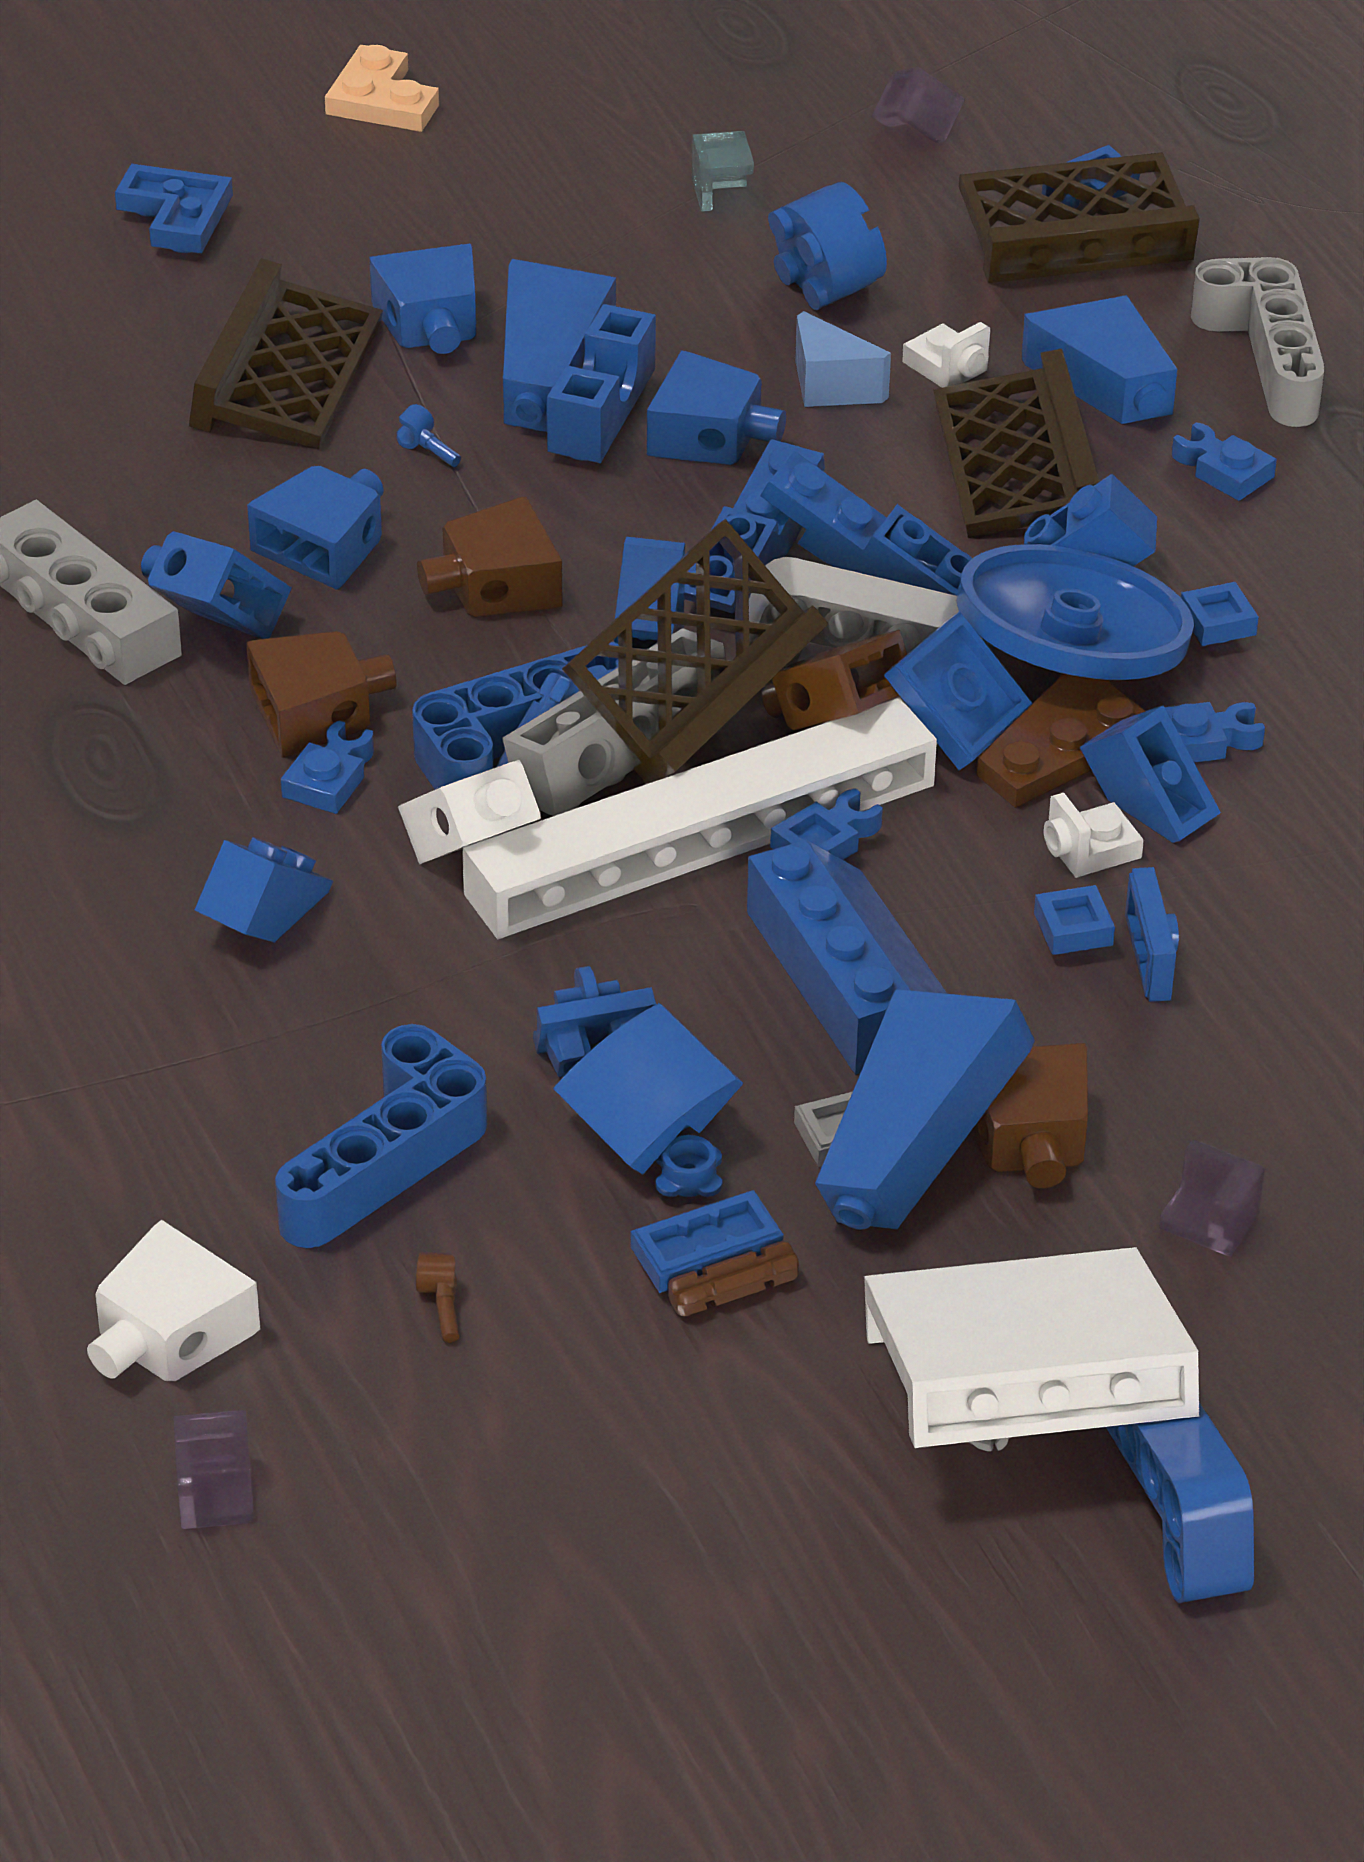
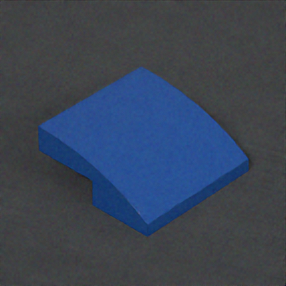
M658 1003L629 1020L602 1040L570 1069L553 1089L630 1167L643 1175L686 1125L700 1133L744 1083L666 1007Z

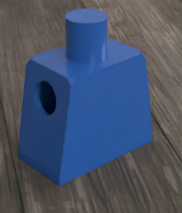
M470 243L369 257L372 305L374 308L383 310L382 321L399 346L412 348L430 345L431 349L436 353L446 354L454 351L461 341L471 340L476 336L475 282Z
M681 350L647 409V455L731 465L739 461L751 438L770 442L771 439L781 441L786 425V411L761 406L762 380L757 374Z
M311 466L247 504L250 551L338 590L380 541L382 535L380 498L384 492L381 480L368 469H361L352 477L347 478L322 466Z
M175 531L167 535L163 546H151L145 552L141 562L142 574L148 579L149 586L196 615L260 639L271 637L292 587L233 548ZM226 580H230L234 585L233 598L220 594Z

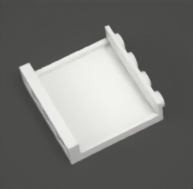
M1136 1247L864 1276L868 1343H885L908 1394L909 1436L914 1448L1199 1417L1198 1349Z

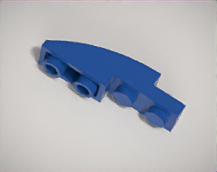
M771 439L734 507L724 506L712 529L726 519L764 565L774 559L785 557L800 533L802 526L762 498L760 494L793 451H796L822 471L825 469L824 453ZM718 542L709 550L710 575L735 578L734 559ZM696 563L688 572L696 573ZM685 584L684 600L696 603L695 585ZM710 588V607L734 613L735 591Z
M796 451L790 454L760 494L762 498L806 529L797 544L827 564L836 568L957 596L963 569L972 557L961 551L898 504L888 517H885L866 501L856 496Z

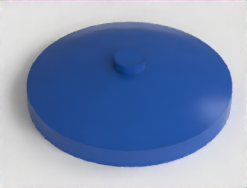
M1010 545L982 552L972 558L964 567L956 598L958 610L978 635L993 646L1033 665L1086 678L1129 680L1151 677L1167 672L1176 667L1186 656L1194 628V620L1186 603L1171 588L1155 577L1136 567L1104 555L1054 545Z

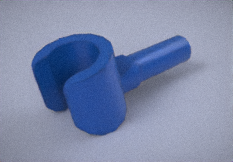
M413 404L399 416V422L403 426L397 431V441L403 448L414 449L416 446L421 445L423 448L429 449L451 467H456L460 463L461 456L431 433L434 427V419L426 408Z

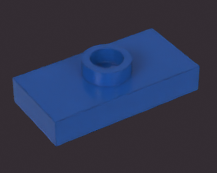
M1154 867L1132 868V873H1129L1125 917L1145 997H1148L1149 1002L1171 1000L1176 952L1179 945L1177 918L1175 914H1166Z
M752 1190L632 1230L631 1249L658 1292L661 1293L668 1290V1282L674 1277L692 1271L697 1272V1276L703 1275L701 1268L751 1251L756 1252V1256L762 1255L760 1248L783 1241L784 1234L755 1191Z

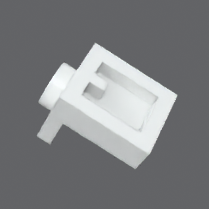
M979 322L957 333L945 324H941L904 343L902 362L942 388L963 384L988 369L990 327Z
M1065 793L1051 796L1049 820L1044 824V838L1052 855L1060 857L1075 878L1142 858L1143 838L1115 802L1079 812Z

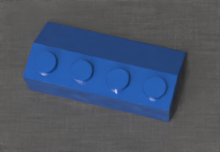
M808 840L749 856L748 915L854 1074H860L895 989L947 994V992L860 869Z

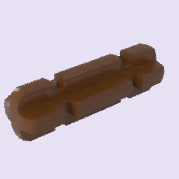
M780 1241L760 1248L762 1254L760 1256H756V1252L751 1251L701 1268L703 1273L701 1276H697V1272L692 1271L674 1277L668 1282L670 1303L673 1305L677 1315L686 1317L706 1310V1302L711 1301V1305L715 1307L765 1290V1282L769 1281L770 1285L774 1287L794 1280L798 1276L799 1261L797 1255L794 1253L790 1243Z

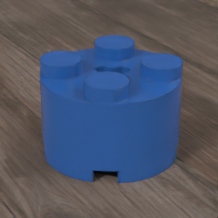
M844 182L825 186L770 212L768 215L769 226L775 236L779 254L774 257L775 270L785 285L796 283L802 288L806 301L814 310L821 309L877 281L876 279L884 276L887 268L886 250L879 228L877 226L871 230L868 229L861 215L869 211L868 206L862 197Z

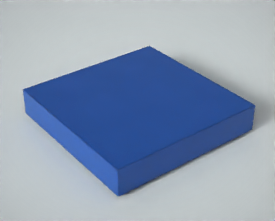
M960 611L944 622L884 674L885 678L911 711L934 735L938 745L958 770H961L978 757L1032 705L1026 694Z

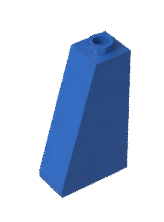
M516 259L511 260L508 269L503 369L504 424L547 432V396L566 365L583 368L585 333L603 304L616 306V277Z
M895 989L815 1182L836 1222L855 1229H866L870 1226L898 1229L1030 1053L1035 1039L1016 1000Z

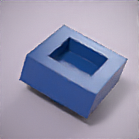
M1236 582L1181 592V598L1191 611L1194 620L1193 633L1202 646L1224 643L1257 634L1259 616Z
M1096 885L1035 894L1034 915L1052 955L1113 946L1115 926Z

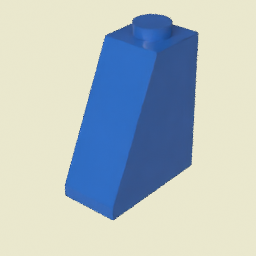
M1127 295L1025 314L1021 359L1027 367L1032 370L1041 369V352L1062 349L1075 396L1120 424L1173 414L1178 369Z

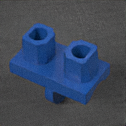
M590 966L576 968L574 972L575 987L554 991V1005L537 1007V1031H533V1040L537 1054L547 1052L557 1075L564 1077L570 1069L591 1051L589 1044L600 1043L623 1024L656 1005L652 987L621 993L618 980L596 983Z

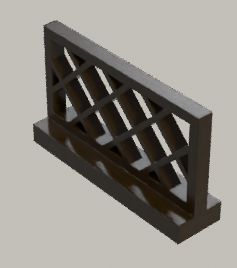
M1163 152L960 174L958 187L984 252L983 271L988 283L1194 260L1200 218L1194 205H1185ZM1154 172L1157 180L1150 186L1130 176L1137 173ZM1095 178L1107 184L1101 191H1098L1079 182ZM1044 184L1055 189V191L1047 197L1029 188L1030 186ZM1119 189L1139 199L1133 205H1130L1112 196ZM994 190L1005 196L997 203L978 195L977 192ZM1067 195H1071L1088 203V205L1082 211H1079L1061 202ZM1016 201H1019L1037 210L1029 217L1010 209V207ZM1151 203L1163 208L1145 210ZM1100 209L1111 213L1109 215L1094 216ZM1048 215L1060 219L1056 221L1043 222L1048 217ZM997 221L1010 225L991 228Z
M261 258L194 383L189 427L210 433L218 419L319 449L381 324L383 310L280 280L282 264ZM284 302H289L305 307L309 311L290 315L283 304ZM349 320L364 326L343 331L337 324V321ZM321 325L327 335L308 338L302 329ZM287 333L293 342L274 346L268 337ZM339 348L346 358L327 362L321 352ZM305 356L312 366L293 370L286 360ZM271 364L278 374L258 378L251 368ZM324 380L330 388L329 390L311 394L304 384ZM289 388L295 395V398L277 402L270 392ZM255 396L261 406L249 408L232 402ZM308 412L315 421L314 426H309L292 421L288 416Z
M1062 349L1041 352V369L933 389L968 538L1028 527L1038 517L1045 514L1050 516L1068 504L1081 488L1087 485L1094 486L1099 483ZM1035 390V393L1023 404L1008 399L1012 394ZM966 403L978 405L969 414L949 408L950 406ZM994 411L1010 416L1000 426L985 421ZM1026 422L1042 427L1033 437L1016 432ZM970 433L986 438L977 448L961 443ZM1003 444L1018 449L1009 460L993 453ZM1034 456L1051 461L1042 471L1025 466ZM979 466L995 472L985 482L970 477ZM1011 478L1027 483L1018 494L1002 488ZM1043 490L1064 497V499L1043 503L1034 500ZM987 501L1004 506L997 512L975 515Z
M724 519L564 666L562 670L637 756L640 762L633 769L646 784H649L677 771L829 623L814 606L803 611L729 522ZM718 542L734 559L735 578L710 575L709 550ZM696 563V573L687 572ZM674 583L696 586V614L671 611V586ZM710 588L735 591V620L710 616ZM749 593L764 595L780 615L770 624L750 622ZM657 600V609L648 608ZM635 619L657 622L658 651L632 648V622ZM671 624L697 627V656L672 653ZM710 629L735 632L736 657L733 660L711 658ZM749 634L758 635L749 643ZM618 636V646L609 645ZM596 656L618 658L619 688L602 686L586 668V665ZM632 660L658 663V693L632 690ZM672 665L697 668V694L694 697L672 695ZM711 670L720 671L711 680ZM633 702L658 705L659 730L649 740L633 722ZM672 707L681 708V709L672 717Z

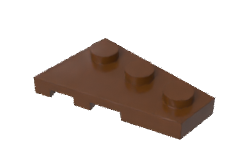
M1063 674L978 757L977 776L1014 808H1017L1091 771L1092 769L1080 747L1119 721L1146 711L1106 679Z

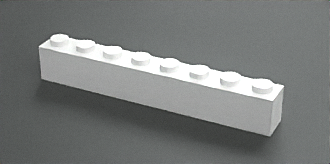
M899 697L859 714L820 724L463 847L464 895L498 940L770 844L772 827L816 801L830 810L836 806L838 796L846 790L856 788L861 792L860 811H864L877 804L881 805L934 786L937 739Z

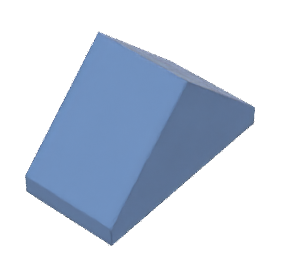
M805 311L797 316L795 362L804 407L883 403L889 398L890 352Z

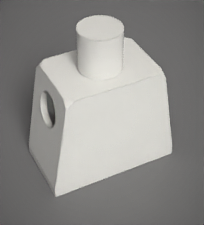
M520 760L443 786L398 806L419 864L461 850L463 847L524 827L541 819L538 805ZM437 808H440L447 817L449 824L448 835L441 830L436 817Z
M161 1220L151 1228L99 1285L95 1295L101 1336L88 1345L87 1352L97 1370L108 1378L117 1377L136 1361L162 1380L176 1381L260 1330L257 1282Z

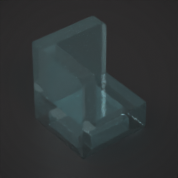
M745 131L693 135L692 181L701 212L712 211L713 189L747 186V175L754 172V161Z

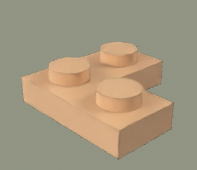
M360 45L325 95V114L422 132L439 106V88L420 85L413 80H402L408 72V53L389 50L382 45Z

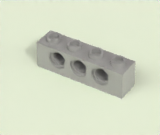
M36 499L0 517V586L14 596L27 612H34L49 624L62 640H69L84 652L97 668L105 669L122 684L126 685L182 655L178 609Z
M682 628L672 634V653L697 656V633ZM711 639V658L726 660L723 643ZM658 643L648 650L658 651ZM632 660V690L658 693V663ZM672 665V695L694 697L697 694V668ZM618 668L598 679V682L605 687L619 688ZM711 670V680L720 671ZM581 691L502 738L508 763L520 760L539 810L552 816L578 808L581 802L606 786L617 784L623 780L625 775L634 770L633 768L640 762L637 756ZM633 702V722L648 740L659 730L658 705ZM672 707V717H673L681 708Z

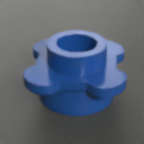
M683 1135L676 1137L656 1159V1163L662 1167V1174L656 1178V1189L659 1193L668 1197L677 1195L685 1197L697 1195L711 1197L718 1194L722 1189V1179L716 1174V1167L722 1162L721 1151L708 1140L699 1136Z

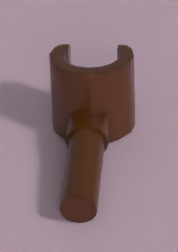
M421 1251L417 1262L416 1290L417 1292L437 1293L436 1305L442 1340L447 1343L455 1342L459 1339L454 1306L457 1289L455 1257L449 1253Z

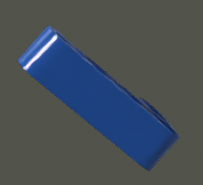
M611 642L609 644L613 646H618V644L615 642ZM586 646L421 696L414 703L412 709L414 758L433 788L436 790L493 769V759L501 757L505 751L502 738L518 728L533 700L538 703L543 696L538 691L546 677L550 673H556L571 680L562 668ZM596 656L586 665V668L598 680L618 668V658Z
M401 1025L390 1030L384 1036L381 1043L384 1098L286 1162L278 1170L275 1178L278 1226L280 1235L284 1240L294 1246L303 1248L319 1247L330 1242L478 1141L485 1134L487 1128V1088L484 1069L442 1036L423 1025Z
M1200 1402L1199 1417L1106 1427L1162 1518L1164 1568L1169 1588L1177 1603L1251 1590L1254 1583V1513L1250 1486L1243 1468Z

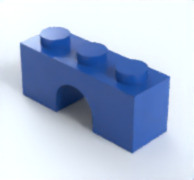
M607 304L602 305L585 333L583 368L566 365L547 396L548 452L570 456L580 461L602 462L655 371V314Z

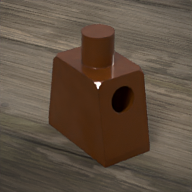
M526 496L448 521L442 528L443 555L418 560L417 562L418 579L425 595L454 589L467 614L474 617L552 609L563 606L562 559Z
M900 630L824 651L782 668L772 678L773 682L767 683L763 688L762 700L766 711L774 718L784 716L787 726L795 730L859 714L899 696L884 674L907 655ZM853 668H856L859 674V682L856 687L850 671Z
M338 631L259 639L247 642L250 690L282 758L302 752L309 742L319 746L326 744L327 730L336 721L345 722L346 736L365 730L370 724L369 695L396 689L397 686L396 673L389 654L358 660L346 635Z
M1086 1043L1032 1047L1030 1053L971 1130L990 1169L997 1172L1025 1170L1026 1179L1030 1185L1036 1188H1050L1056 1186L1065 1178V1167L1077 1166L1084 1161L1088 1123Z

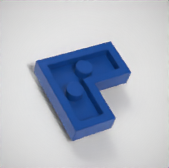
M131 164L115 191L116 210L134 212L145 217L156 216L149 228L152 247L172 249L178 253L203 252L233 196L232 177Z

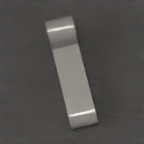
M1272 257L1222 258L1201 262L1196 267L1191 310L1193 323L1208 331H1248L1271 417L1278 423L1291 427L1308 426L1314 423L1319 415L1324 363L1299 273L1295 265L1287 260Z
M792 557L774 559L765 565L803 611L814 606L829 623L810 641L819 645L838 648L899 629L908 654L944 622L959 612L956 595ZM751 593L749 597L750 622L770 624L780 615L764 595ZM749 634V643L758 635ZM802 650L786 666L796 663Z

